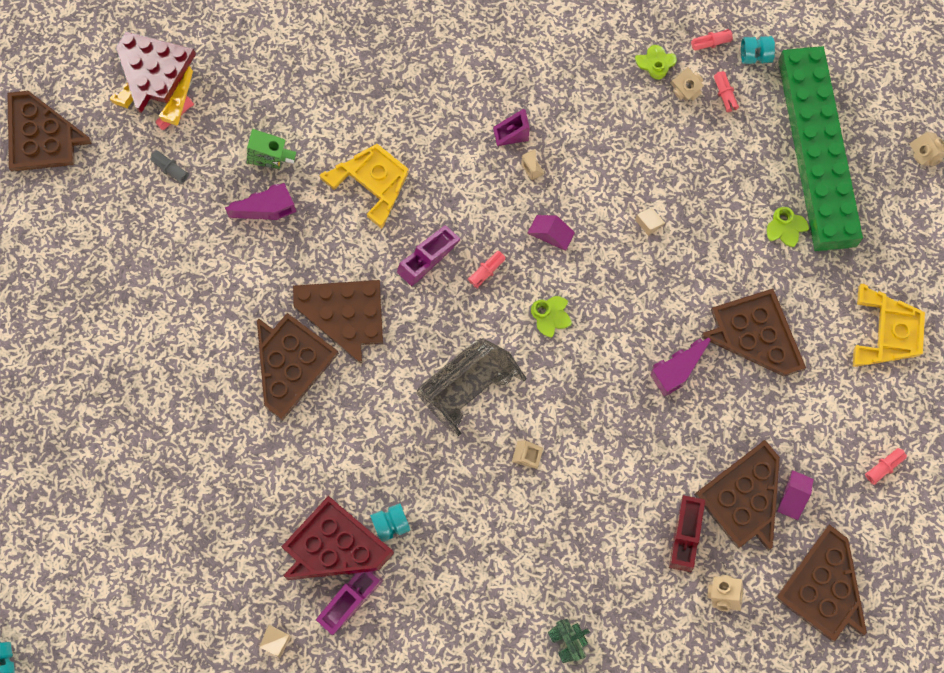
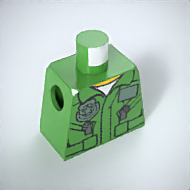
M252 129L247 146V164L280 169L282 161L294 164L296 151L285 149V139Z

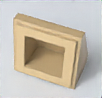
M652 207L640 212L635 218V221L648 236L665 224Z
M526 440L517 441L512 462L538 469L543 447Z

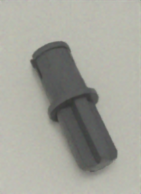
M159 151L151 154L150 160L160 167L164 174H169L181 184L189 177V173L178 166L175 160H170Z

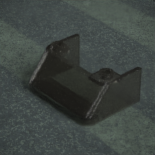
M479 339L418 388L417 395L444 427L460 436L462 433L457 425L460 424L463 413L460 410L492 383L495 385H506L513 376L523 382L527 378L509 351L486 339Z

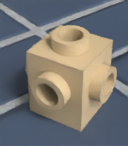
M687 67L670 84L675 89L673 90L674 94L680 100L684 99L687 101L691 98L694 101L702 94L700 89L704 87L702 84L704 80L696 71L693 73ZM686 83H688L691 88H687Z
M926 132L909 143L914 151L913 156L919 164L933 167L943 161L944 141L936 133Z
M728 575L714 576L713 585L709 584L708 599H711L713 608H717L720 611H741L744 590L742 579H736Z

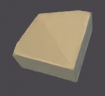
M536 149L522 155L521 165L531 180L544 175V171L536 160Z
M268 625L259 647L280 658L291 636Z

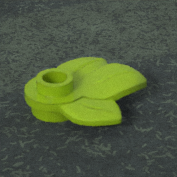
M652 45L648 48L647 55H636L635 61L640 69L647 70L652 78L662 79L668 73L669 68L675 66L677 58L673 53L666 54L661 46Z
M780 207L775 210L773 220L767 225V237L770 241L780 238L785 245L795 247L799 240V232L808 231L809 226L804 217L795 215L788 207ZM785 215L787 220H782L780 216Z
M553 296L547 301L541 299L532 304L531 314L537 320V329L544 336L552 338L555 328L564 329L571 326V319L564 311L568 300L560 296ZM544 308L546 312L544 314H540L538 312V309Z

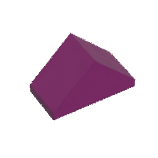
M525 109L520 110L493 127L497 146L529 141L530 127Z
M536 215L527 234L566 251L575 232L557 215Z
M792 470L776 512L799 520L811 496L814 479Z

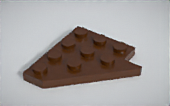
M30 91L7 93L8 159L11 172L75 165L74 146L92 144L90 137Z
M380 280L293 285L294 308L358 363H362V345L383 344Z
M773 288L711 308L717 328L703 332L701 335L702 339L710 338L711 343L783 377L806 369Z
M286 313L274 329L262 320H257L264 406L282 421L339 354L338 350L289 313Z
M766 440L762 441L694 494L696 498L705 499L704 508L738 549L754 536L761 541L768 551L773 548L780 457Z
M829 524L775 599L830 641L835 642L846 625L850 626L861 636L866 635L867 630L849 539Z

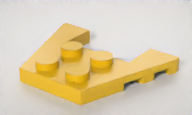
M190 66L168 104H166L159 115L160 119L164 122L176 126L179 124L193 74ZM128 83L123 85L124 89L118 95L114 93L110 100L112 103L128 109L133 98Z
M375 144L356 154L353 159L345 163L341 162L335 166L336 168L328 172L325 171L319 176L323 182L335 190L350 175L380 199L367 213V217L382 229L406 180L409 169L381 146Z
M860 284L858 286L857 305L880 308L877 348L856 345L853 352L852 366L858 367L921 356L923 354L925 312L900 300L895 301L887 297L885 293L869 289V286L865 284Z

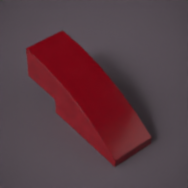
M682 495L669 568L690 573L693 571L697 546L700 540L705 499Z

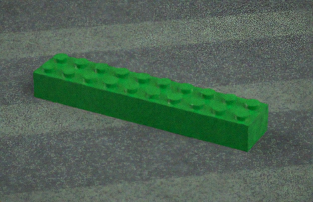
M824 46L783 50L778 64L814 251L855 248L862 241L863 235Z

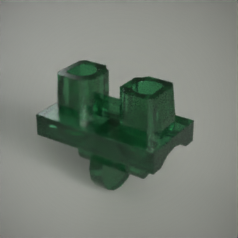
M568 619L556 622L557 626L553 627L548 634L553 643L564 639L567 648L558 652L562 663L576 662L586 658L582 647L588 645L585 636L590 633L589 629L587 628L582 631L578 623L571 627Z

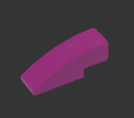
M444 225L416 246L415 251L399 263L396 273L412 287L458 244L460 238Z
M373 571L356 573L341 588L316 618V621L331 635H334L384 580Z

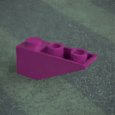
M285 183L274 184L268 190L255 192L249 198L234 201L225 207L229 218L278 220L297 212Z
M710 338L704 341L698 339L690 345L691 348L683 351L681 349L671 356L672 359L666 362L661 360L653 365L650 376L664 397L684 386L709 345Z

